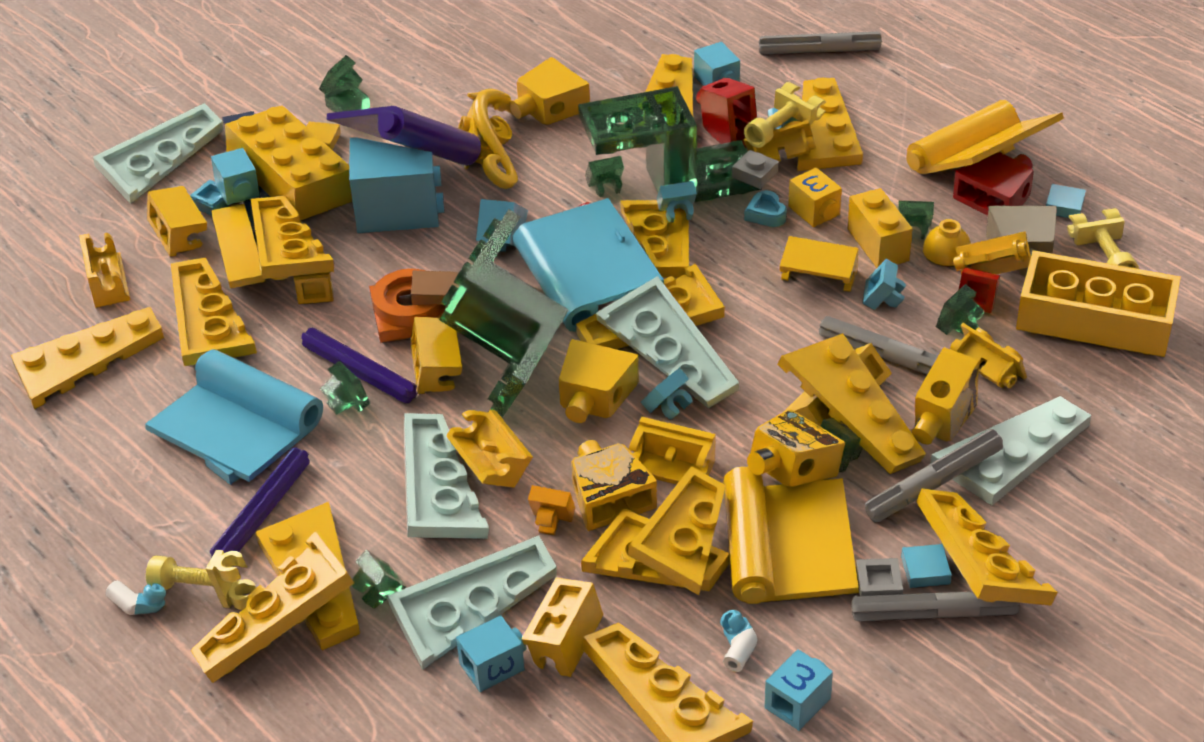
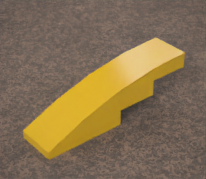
M240 204L211 210L230 289L265 282V279H262L259 254L245 205Z

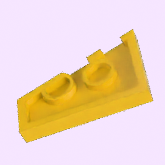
M620 200L621 213L629 229L660 275L667 278L670 276L676 278L684 275L685 268L689 267V220L686 218L685 211L681 208L675 209V220L670 223L666 218L667 210L659 211L657 200Z
M691 466L632 541L627 555L699 595L726 485Z
M625 508L621 510L581 560L582 572L683 587L627 555L630 544L649 519ZM711 546L701 590L710 591L729 565L728 552Z

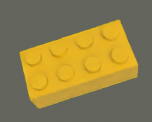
M283 105L271 107L266 111L251 116H243L238 120L225 124L226 152L243 148L256 169L258 185L271 197L286 196L299 213L300 220L353 202L349 181V164Z
M1033 250L1020 297L1016 330L1165 357L1181 276Z

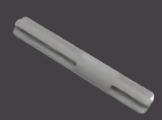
M880 32L761 36L759 38V52L762 55L879 50L882 45Z
M826 316L820 323L819 335L828 339L843 333L855 349L872 343L882 359L926 375L938 357L936 354L830 316Z
M994 429L984 432L865 503L866 513L873 522L882 521L917 500L921 488L934 490L1002 450L1003 440Z
M973 591L855 596L852 600V615L855 621L1007 616L1018 614L1020 603L1006 601L986 602L977 599Z

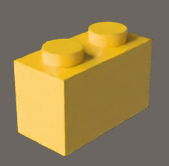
M882 188L850 196L847 229L875 267L878 268L885 259L895 264L910 261L913 228Z

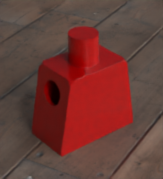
M723 78L702 86L696 95V101L701 105L704 129L731 154L746 149L744 128L757 118L755 88L730 78Z
M997 152L975 164L963 166L955 172L953 199L987 216L989 206H1023L1031 194L1034 175L1032 161L1024 154H1019L1013 159L1001 152Z

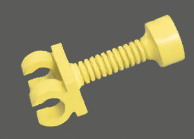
M786 82L781 89L778 88L775 91L774 108L778 109V111L766 120L756 118L747 124L744 128L745 137L752 146L761 148L773 139V130L791 117L801 122L808 120L810 126L814 120L821 119L826 111L821 109L820 106L827 101L814 95L805 102L799 99V96L793 94L800 87L791 82Z
M1118 209L1102 210L1106 219L1094 222H1087L1086 216L1083 213L1069 215L1073 224L1067 225L1070 237L1074 238L1076 245L1098 242L1109 259L1107 261L1108 264L1139 269L1132 255L1128 252H1121L1114 242L1115 239L1122 238L1125 223Z
M216 550L206 569L177 566L174 558L165 556H153L146 568L147 584L152 586L153 583L163 586L165 590L172 588L175 582L213 586L224 608H230L231 605H234L236 609L243 610L249 599L248 595L244 594H250L256 588L251 580H239L241 576L237 567H232L240 566L247 568L242 554L237 551L224 553L223 550Z

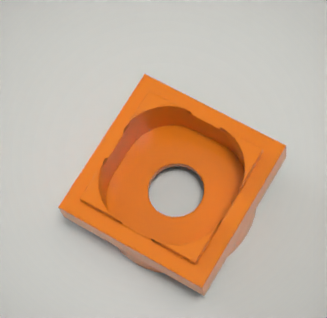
M397 270L382 277L375 285L369 286L380 343L411 338L414 317L450 318L447 304L404 306L397 302L400 296L411 295L413 270H426Z

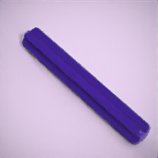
M313 327L308 328L306 332L302 333V345L319 356L405 404L410 403L413 398H416L418 392L416 391L417 385Z
M297 447L290 450L210 549L211 556L214 555L216 550H223L226 553L229 551L239 552L309 465V454L305 450L301 451Z

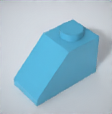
M481 199L476 241L486 244L485 250L506 252L507 246L515 247L513 235L518 227L526 222L528 210L515 202Z

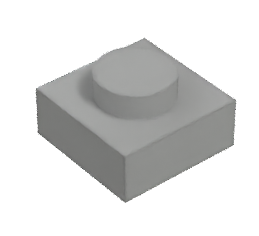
M749 150L732 166V178L761 189L778 173L779 161Z
M898 558L856 560L859 596L903 594Z

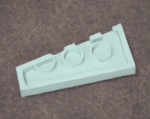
M204 103L93 156L94 165L131 204L224 130L223 121Z
M658 276L596 312L597 320L665 375L670 376L680 367L689 378L682 388L708 409L740 390L738 380Z
M1059 396L931 455V463L984 432L994 429L1003 440L1002 450L952 479L992 506L1088 428L1091 414Z
M404 413L407 537L488 539L489 526L486 519L482 518L478 509L479 502L475 492H471L467 482L465 467L463 464H460L455 447L446 437L449 428L443 414Z
M536 536L388 595L389 606L423 670L457 646V636L500 616L557 576V566L540 536Z

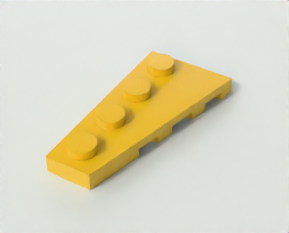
M821 77L815 80L803 81V101L807 102L812 96L816 95L827 102L820 106L821 109L826 111L821 119L814 120L810 126L816 148L811 149L809 154L798 156L797 171L812 170L816 167L824 169L861 165L863 163V152L835 78Z
M286 196L251 199L262 279L283 280L289 276L334 272L333 258L330 254L325 255L323 245L318 239H313L311 229L307 224L301 223L299 213Z
M206 257L170 263L181 356L184 366L195 365L199 357L210 350H218L233 358L257 354L253 338L245 330V325L240 316H237L228 295L224 294L221 283Z
M696 264L685 268V274L676 279L672 276L664 279V285L695 326L725 317V306ZM596 314L576 323L577 336L580 341L613 349L629 346L597 320Z
M921 488L916 503L977 599L986 602L1006 601L1052 606L1058 592L1049 583H1043L1041 586L1033 578L1036 570L1026 560H1019L1017 562L1008 553L1010 545L1001 536L985 530L987 522L957 492Z
M329 501L255 532L257 542L277 576L281 574L278 567L289 556L296 559L308 548L305 541L314 532L319 535L345 568ZM350 587L344 590L338 597L330 600L307 616L304 620L322 651L360 634Z
M316 532L305 541L308 548L295 559L289 556L278 567L281 572L278 577L266 588L259 585L248 595L249 599L246 607L239 614L230 612L191 649L192 654L212 683L232 672L242 662L270 645L273 640L296 624L304 621L307 616L330 600L338 597L344 590L354 584L348 572Z
M619 622L583 637V651L660 742H732L751 733L754 722L751 718L742 712L736 715L724 706L725 699L712 690H709L707 693L690 681L691 675L678 665L676 667L667 665L659 659V651Z

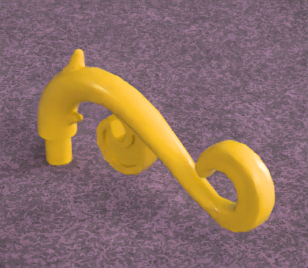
M492 88L475 93L469 92L467 96L473 100L472 114L481 136L494 153L488 155L482 161L484 173L496 186L503 189L512 188L518 182V175L502 146L511 139L512 130L509 124L499 116L494 115L489 119L488 107L512 114L510 102L513 100H511L510 95ZM499 162L504 167L506 174L498 168L497 164Z

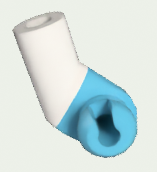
M118 580L112 582L106 589V597L129 615L157 613L165 605L166 590L163 586L153 583L152 586L150 584L146 585L143 593H134Z
M729 610L722 615L720 624L724 628V635L731 645L723 659V663L729 670L740 672L755 649L758 639L749 621L742 617L738 610Z

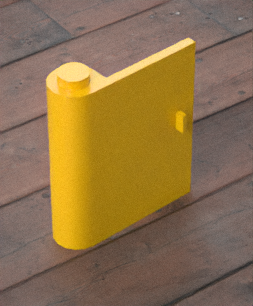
M999 100L910 144L907 148L906 160L909 167L919 174H928L972 165L999 151H1002V154H1006L1014 150L1013 144L1065 118L1061 112L1020 122L1013 105L1006 100Z
M741 466L727 472L724 476L723 484L726 485L724 497L732 592L738 600L748 604H758L770 601L859 593L843 478L819 480L793 487L785 486L784 484L764 486L762 475L753 474L749 467Z

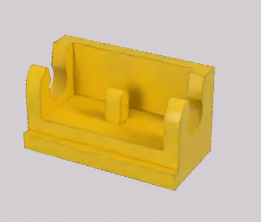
M178 186L148 191L147 220L169 256H176L178 252L190 251L201 247L203 243L200 239L188 241L187 237L192 233L198 234L206 231L207 221L185 187Z
M89 233L79 235L86 275L95 308L129 301L130 295L121 253L116 252L112 236L109 233H104L106 245L102 248H96L93 246L94 243Z
M789 236L780 262L781 280L788 281L792 271L843 280V283H845L843 291L851 292L858 272V248Z
M414 317L410 346L418 394H425V391L443 392L453 390L455 388L454 381H440L439 378L444 375H461L462 372L454 318Z
M490 409L489 412L468 410L463 412L462 416L469 422L473 421L472 425L465 429L452 427L446 437L482 484L515 488L533 456L496 410Z
M641 416L639 425L630 442L629 450L634 452L633 455L656 480L677 485L691 466L709 476L715 463L716 434Z
M555 578L522 637L523 645L528 646L533 662L540 669L544 668L547 662L546 657H549L555 662V668L560 675L572 676L584 653L582 649L583 637L596 631L604 615L594 584Z

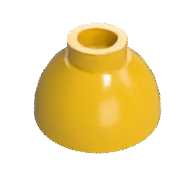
M946 219L928 233L924 240L923 253L931 262L950 267L954 266V257H957L955 247L971 244L968 234L961 228L959 222Z

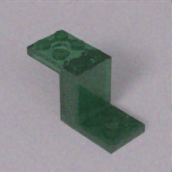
M678 86L578 104L579 117L596 155L613 154L617 151L646 147V169L657 193L660 186L694 181L697 192L695 203L762 190V188L759 189L732 178V166L748 152L742 140L697 148V124Z
M508 209L501 221L494 218L483 235V237L488 239V242L481 239L468 258L474 262L473 265L466 262L453 281L459 287L457 288L452 284L441 301V304L446 306V309L439 319L508 363L501 377L505 383L499 380L487 400L493 403L490 409L496 410L502 418L527 383L568 312V309L494 263L495 258L521 216Z

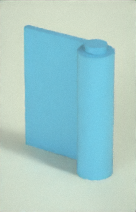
M609 198L523 223L513 235L515 247L569 331L577 332L576 323L598 312V305L620 299L657 276L664 284L663 277Z
M210 350L201 355L196 362L197 385L145 423V428L147 431L203 459L205 456L234 471V475L250 482L318 425L323 414V402L319 398L218 350Z

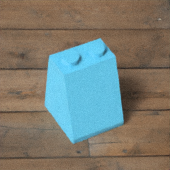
M357 137L350 138L349 181L357 233L439 227L438 213H445L443 192L436 193V186H442L440 165L433 166L432 152Z

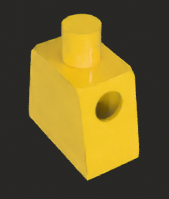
M550 57L518 78V98L510 102V110L515 118L520 119L530 114L542 124L549 125L590 110L589 83L555 58Z
M571 339L559 376L560 405L566 408L565 414L567 418L575 423H583L589 414L603 418L612 417L639 382L638 354Z

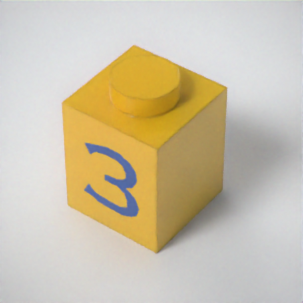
M816 167L789 180L788 207L812 227H815L840 215L842 188Z

